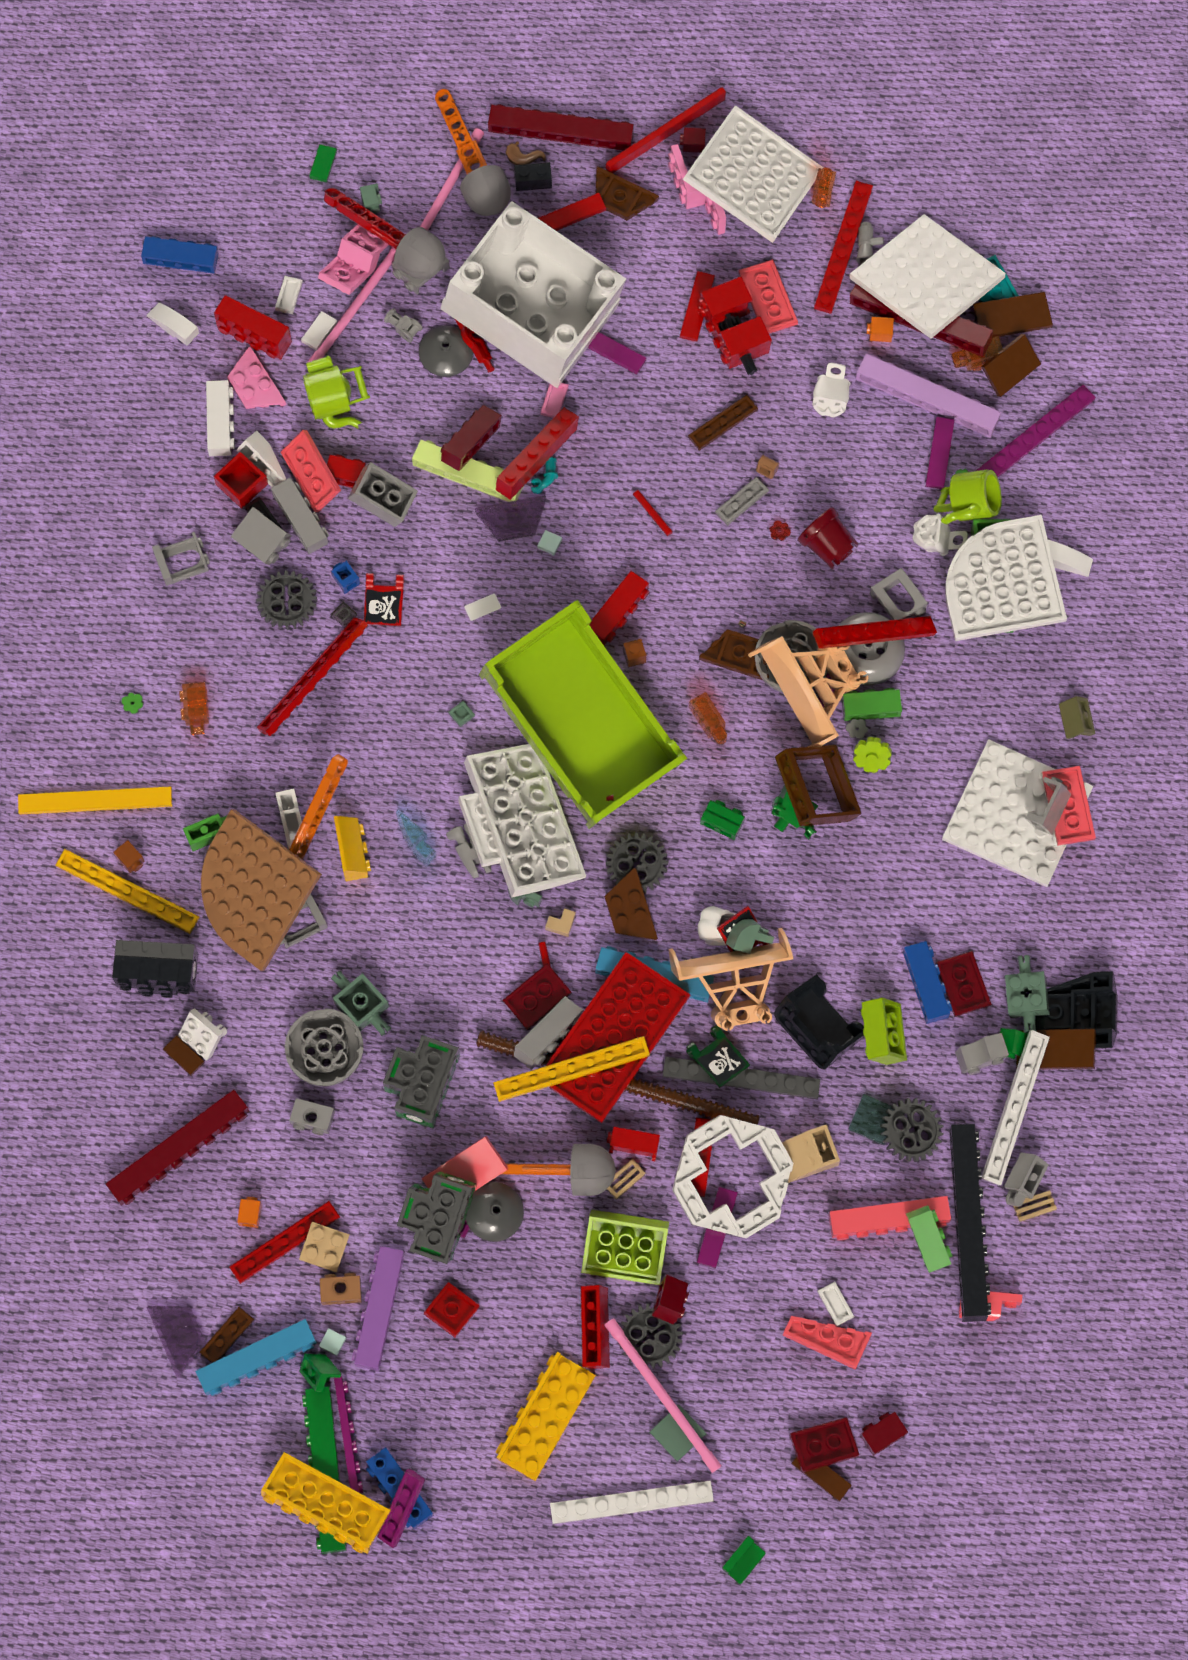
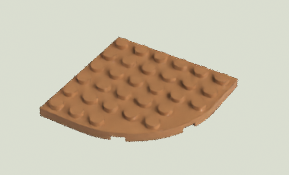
M231 809L214 837L204 859L201 875V893L204 908L218 936L231 949L260 971H265L322 874L238 811Z

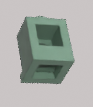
M378 184L360 187L363 206L374 214L379 213V205L382 204Z

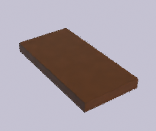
M1045 292L973 304L977 324L987 326L993 330L992 338L1047 329L1053 326Z
M1095 1029L1037 1030L1038 1033L1049 1036L1039 1070L1095 1069ZM1016 1056V1069L1021 1056Z

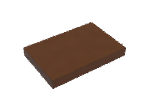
M1020 334L982 365L981 368L997 396L1002 397L1040 366L1041 362L1026 335Z

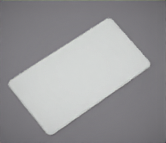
M492 594L464 606L472 621L501 609V605L496 595Z

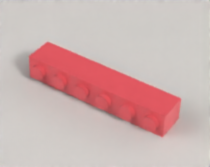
M948 1196L830 1211L829 1222L832 1238H837L840 1241L847 1240L849 1236L856 1235L857 1238L869 1236L868 1233L875 1232L876 1235H885L891 1230H896V1233L906 1232L908 1228H911L906 1213L927 1205L931 1211L935 1210L939 1220L936 1222L937 1227H945L951 1221Z

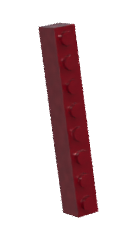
M497 104L491 105L488 132L624 151L632 145L634 124L626 121L615 122L610 119L601 120L590 116L579 117L574 114L564 115L557 112H542L538 109L528 110L521 107L513 108Z
M855 284L850 293L851 305L881 317L894 318V322L921 332L858 284ZM958 316L933 338L983 357L992 342L993 330L987 326L976 324L970 319Z
M232 1090L105 1183L121 1206L123 1204H130L135 1200L134 1196L140 1192L145 1193L152 1187L151 1184L156 1180H163L168 1175L167 1172L172 1168L174 1170L179 1168L184 1163V1159L187 1157L192 1158L198 1154L199 1148L203 1145H210L216 1140L215 1137L218 1134L228 1132L232 1128L231 1125L233 1123L243 1121L248 1116L247 1113L250 1112L248 1107L236 1091Z

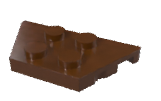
M597 166L596 193H600L606 211L628 221L659 200V195Z
M727 629L718 640H715L699 656L701 661L763 680L755 665V655L752 657L748 656L750 652L756 649L759 640L757 638ZM763 658V664L766 665L767 669V663Z
M634 868L604 896L615 933L657 940L658 936L637 869Z

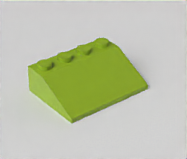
M591 1209L581 1273L660 1285L669 1221Z

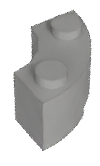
M1002 1033L983 1037L974 1043L961 1046L955 1051L962 1074L968 1072L969 1075L977 1074L981 1068L989 1065L1002 1064L1004 1062L1003 1059L1009 1055Z

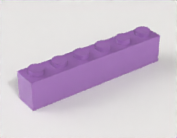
M380 1246L379 1251L375 1252L373 1263H376L375 1271L371 1270L369 1278L372 1286L371 1290H367L365 1302H368L366 1310H362L361 1321H363L362 1329H358L356 1337L359 1345L358 1349L354 1348L352 1360L355 1361L356 1367L376 1371L380 1369L405 1255L402 1250Z

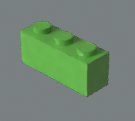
M886 688L883 691L869 689L860 693L850 691L843 694L842 708L844 721L901 717L900 689Z
M927 1205L906 1213L928 1272L930 1273L951 1265L949 1258L953 1256L949 1246H944L943 1240L946 1238L942 1228L938 1229L936 1222L939 1220L935 1210L931 1211Z

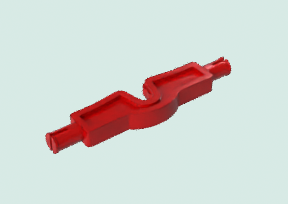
M455 319L461 330L462 339L472 349L478 362L484 364L488 373L494 371L495 368L490 361L492 357L484 340L473 337L472 335H475V332Z

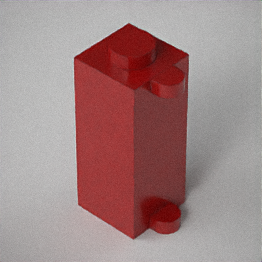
M614 1126L613 1131L608 1132L607 1143L610 1144V1154H613V1150L649 1156L652 1157V1161H656L660 1135Z

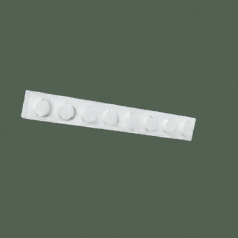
M1029 1030L982 1173L983 1180L996 1185L1002 1184L1049 1036Z
M711 1481L555 1502L550 1503L552 1522L553 1524L708 1503L714 1502Z

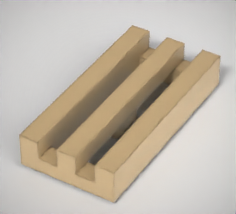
M634 1159L630 1160L615 1173L613 1182L632 1165L635 1168L617 1184L607 1189L616 1200L646 1174ZM639 1171V1174L635 1178H633L620 1191H618L617 1193L615 1192L617 1188H619L632 1175Z
M1051 1191L1034 1195L1032 1199L1025 1198L1023 1204L1047 1197V1200L1020 1209L1018 1206H1013L1018 1221L1022 1222L1057 1210L1054 1199L1051 1196ZM1047 1204H1050V1206H1051V1207H1048V1208H1045V1209H1042V1210L1033 1212V1213H1031V1214H1028V1215H1025V1216H1021V1213H1023V1212H1026V1211H1029V1210H1032V1209H1035V1208H1038V1207H1041V1206H1044V1205H1047Z

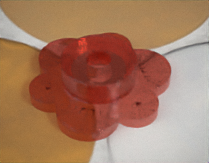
M779 520L775 521L773 526L769 528L773 540L779 539L784 541L785 537L791 534L788 524L782 523Z

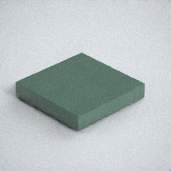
M678 1404L677 1407L702 1439L707 1433ZM670 1413L649 1432L677 1462L694 1447Z

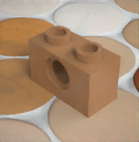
M346 1273L344 1277H336L335 1274L324 1275V1278H320L321 1304L333 1305L362 1302L360 1275L356 1276V1273ZM337 1285H346V1290L343 1293H337L335 1291Z

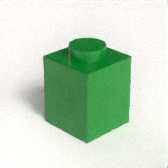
M1001 1028L1000 1033L1003 1035L1009 1054L1006 1058L1015 1059V1056H1021L1028 1034L1016 1029Z

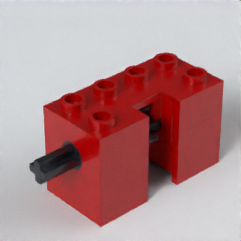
M742 276L701 292L698 311L700 316L706 320L705 326L707 331L712 333L714 337L713 343L715 348H719L721 352L722 363L724 365L727 364L729 369L743 364L747 374L753 375L758 371L753 359L769 353L772 339L761 316L744 323L741 322V317L750 314L748 303L752 302L753 299Z

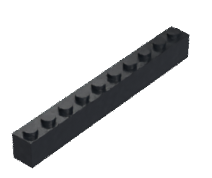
M953 1124L950 1127L949 1133L962 1322L987 1321L988 1315H991V1303H987V1295H990V1284L986 1283L989 1268L988 1264L984 1262V1257H987V1245L983 1244V1237H986V1227L982 1225L981 1219L984 1218L985 1214L984 1206L980 1205V1199H983V1188L979 1187V1180H982V1170L978 1168L977 1162L980 1161V1149L976 1148V1142H979V1131H975V1124Z

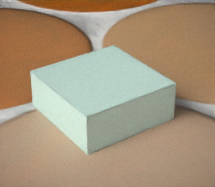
M545 530L537 548L555 555L562 537Z
M328 1328L319 1347L338 1356L346 1337Z

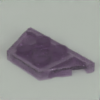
M546 496L475 508V513L498 542L534 536L538 529Z
M148 1306L147 1310L174 1373L178 1378L207 1343L191 1307Z

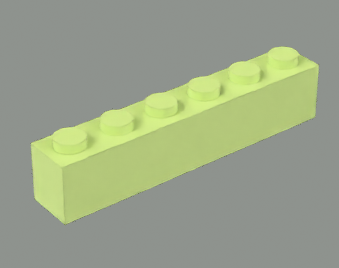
M420 440L412 457L413 466L516 505L523 487L511 500L496 491L497 477L504 469L497 466H489L482 460L470 459L458 471L441 461L442 447L436 446L434 442L429 440Z

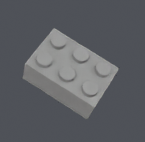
M370 462L363 467L347 499L396 527L403 522L418 491Z

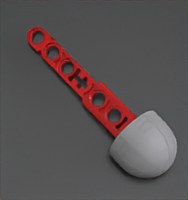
M333 188L325 190L324 202L333 208L335 207L337 211L396 249L394 263L399 270L413 278L429 279L442 269L445 260V249L442 242L435 235L423 227H416L407 234H404L350 197H346L339 190Z

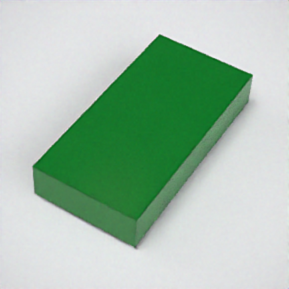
M319 144L309 175L310 179L327 183L337 154V148Z

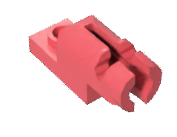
M990 1291V1295H987V1303H991V1315H988L987 1321H995L1001 1317L1002 1304H1005L1004 1307L1017 1308V1305L1020 1306L1022 1295ZM961 1299L959 1306V1318H962Z

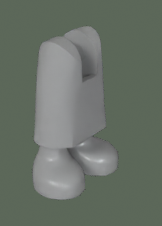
M464 824L463 827L469 836L470 843L466 841L461 826L446 833V836L449 840L457 841L459 846L455 847L464 866L475 879L479 877L475 865L479 864L480 861L467 824ZM491 865L482 867L486 874L492 872Z

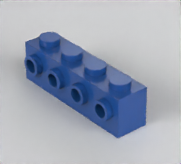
M385 1447L366 1461L368 1467L365 1469L372 1478L377 1477L380 1481L378 1487L384 1495L386 1493L389 1494L392 1498L389 1502L392 1504L405 1473ZM420 1494L406 1524L407 1528L412 1526L414 1530L434 1516Z

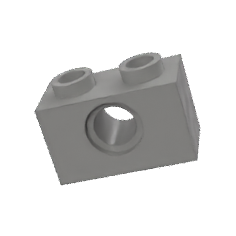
M296 1098L289 1121L293 1128L304 1131L306 1128L312 1130V1133L323 1136L324 1133L329 1134L335 1110L332 1107ZM310 1114L317 1116L314 1122L306 1120Z

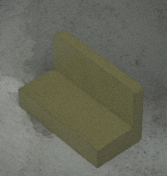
M1075 696L1059 704L1067 739L1078 735L1091 736L1096 734L1088 698Z

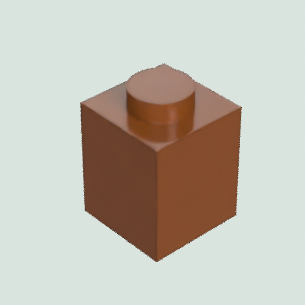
M642 639L623 643V653L628 668L646 663L647 655Z
M128 840L113 852L116 859L129 873L141 869L145 862L143 856Z

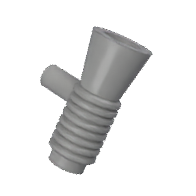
M863 222L859 227V249L856 262L859 264L864 263L873 255V245L884 244L883 237L873 238V227L869 222Z

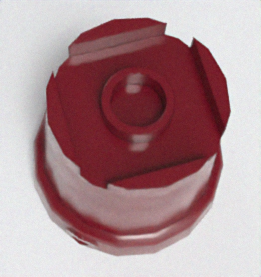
M834 507L829 508L816 518L797 539L804 547L808 546L831 569H834L835 565L833 563L838 566L853 552L851 550L853 548L852 545L856 548L859 545L838 518L839 514Z

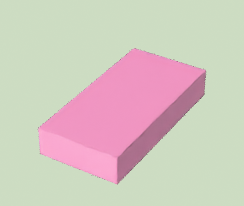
M561 383L558 388L549 384L541 415L554 418L562 409L569 384Z

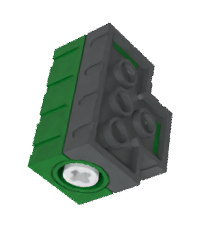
M421 1035L420 1044L415 1053L396 1047L384 1078L383 1086L385 1092L399 1096V1100L395 1105L397 1117L434 1129L436 1118L440 1113L443 1099H445L449 1083L459 1061L460 1052L459 1047Z
M439 1171L433 1176L430 1188H424L418 1184L409 1187L397 1222L398 1227L407 1228L415 1232L414 1241L409 1251L445 1264L453 1260L454 1251L458 1245L460 1233L464 1227L466 1214L470 1208L477 1184Z

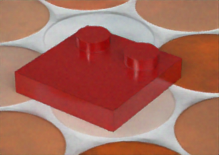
M448 1282L424 1311V1315L456 1338L480 1308V1305Z

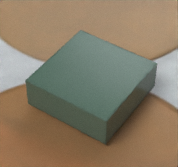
M464 701L448 711V714L459 727H462L475 717V714Z

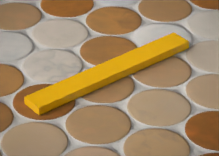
M172 787L18 794L19 815L172 807Z
M64 849L55 864L56 867L188 934H191L200 918L188 910L67 849Z
M642 1036L493 1082L498 1100L501 1102L650 1056L645 1038Z

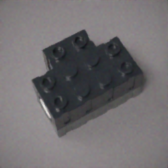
M116 940L112 979L120 990L131 991V988H134L142 996L152 997L153 994H160L164 998H172L173 995L178 996V993L190 994V992H195L199 954L194 944Z

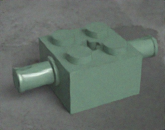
M1021 955L1018 956L1019 973L1005 975L1006 994L1010 1018L1023 1017L1024 1033L1028 1034L1030 1029L1037 1032L1035 1016L1049 1015L1048 991L1044 971L1031 972L1030 956L1024 955L1023 959ZM1026 992H1030L1028 997L1025 998L1024 995L1026 994Z
M341 971L336 972L337 976L334 974L331 979L342 990L333 997L337 1008L346 1014L360 1031L367 1025L372 1024L381 1036L385 1035V1030L388 1032L391 1027L380 1015L389 1008L388 1001L363 973L350 983ZM359 1000H360L361 1002L364 1001V1004H363V1005H361V1004L358 1005L357 1002H358Z

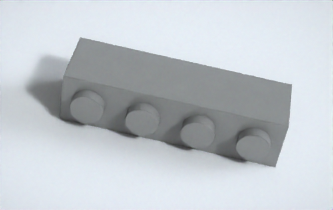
M288 478L271 488L273 497L307 553L311 554L327 545L329 534L325 527H320L318 523L320 520L315 512L312 513L309 509L311 505L308 499L301 496L300 492L302 491L298 483H293L292 479Z
M565 996L515 1046L514 1057L531 1070L536 1065L540 1066L544 1062L545 1056L549 1052L553 1053L558 1043L566 1038L582 1015L583 1009Z

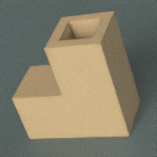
M564 908L561 919L549 916L545 930L569 937L576 912Z

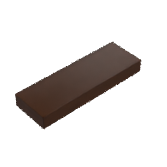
M238 1307L199 1353L211 1363L220 1360L252 1324L254 1319L241 1307Z
M796 1457L791 1464L801 1472ZM828 1466L803 1473L838 1502L841 1501L852 1486Z

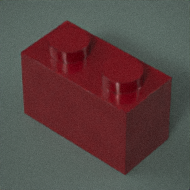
M666 1274L659 1285L652 1316L673 1325L678 1318L681 1319L686 1309L683 1305L689 1296V1292H687L688 1283Z
M886 1412L879 1417L880 1422L875 1425L871 1422L862 1428L863 1433H861L860 1437L873 1456L908 1434L907 1429L896 1412L892 1414Z

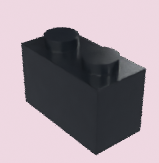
M550 162L514 165L516 191L552 188Z

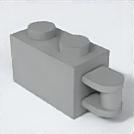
M1020 1153L1004 1186L1009 1190L1006 1196V1203L1020 1207L1025 1198L1032 1199L1049 1164L1035 1154Z

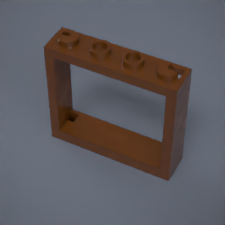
M836 745L786 748L775 756L800 827L850 822L862 814ZM823 759L842 812L815 813L796 760Z

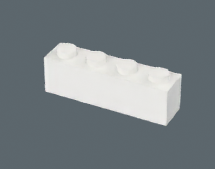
M228 380L206 381L207 448L209 457L231 456V449H235V440L231 438V432H234V421H231V415H234V405L230 404V398H234L233 387H230Z

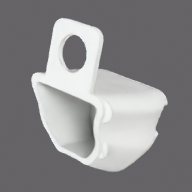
M828 363L826 375L818 376V381L813 391L812 405L819 415L835 418L845 412L849 400L850 386L849 380L844 379L845 365ZM834 367L839 368L841 373L833 374L831 369Z
M941 514L922 517L914 524L912 539L926 551L938 552L940 555L945 556L949 550L959 549L968 540V533L966 531L950 532V526L941 522V518H943ZM958 535L962 536L963 542L960 545H955L953 539Z
M715 906L703 909L698 923L699 938L704 940L705 944L711 946H726L717 927L734 916L735 913Z

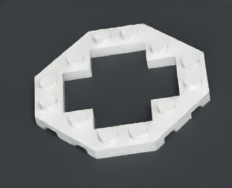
M719 1115L686 1135L672 1191L692 1225L748 1238L780 1218L783 1198L785 1199L788 1179L794 1163L775 1129ZM728 1134H731L740 1150L757 1140L775 1172L758 1183L768 1201L736 1220L727 1204H723L709 1213L691 1182L693 1178L707 1171L698 1152Z

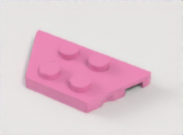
M251 346L248 347L227 376V380L246 409L269 407V405L285 406L286 402Z

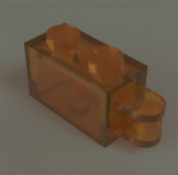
M830 168L818 169L812 204L820 208L830 207L836 179V172Z
M999 336L992 337V342L983 357L963 349L952 353L951 357L955 368L966 366L967 371L973 370L976 372L982 370L981 366L1003 348Z
M205 682L182 684L183 691H179L180 702L184 704V708L181 709V719L185 720L187 726L190 725L191 735L205 734L204 724H209Z
M704 692L690 700L689 709L708 739L713 737L717 744H725L727 740L726 722L707 693Z

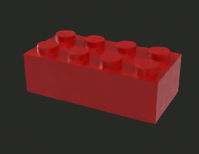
M226 295L214 312L217 328L221 333L225 335L230 334L241 343L246 342L253 349L266 352L270 358L281 360L292 343L288 326Z

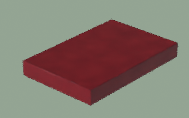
M973 951L935 962L939 967V976L945 985L946 995L950 1001L954 1017L992 1005Z
M547 963L504 998L503 1002L523 1026L529 1030L545 1017L565 996L569 997L572 992Z
M847 1417L789 1434L802 1473L860 1456Z

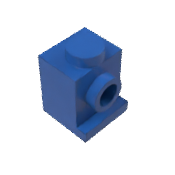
M347 561L336 564L331 570L332 577L344 594L360 585L359 577Z

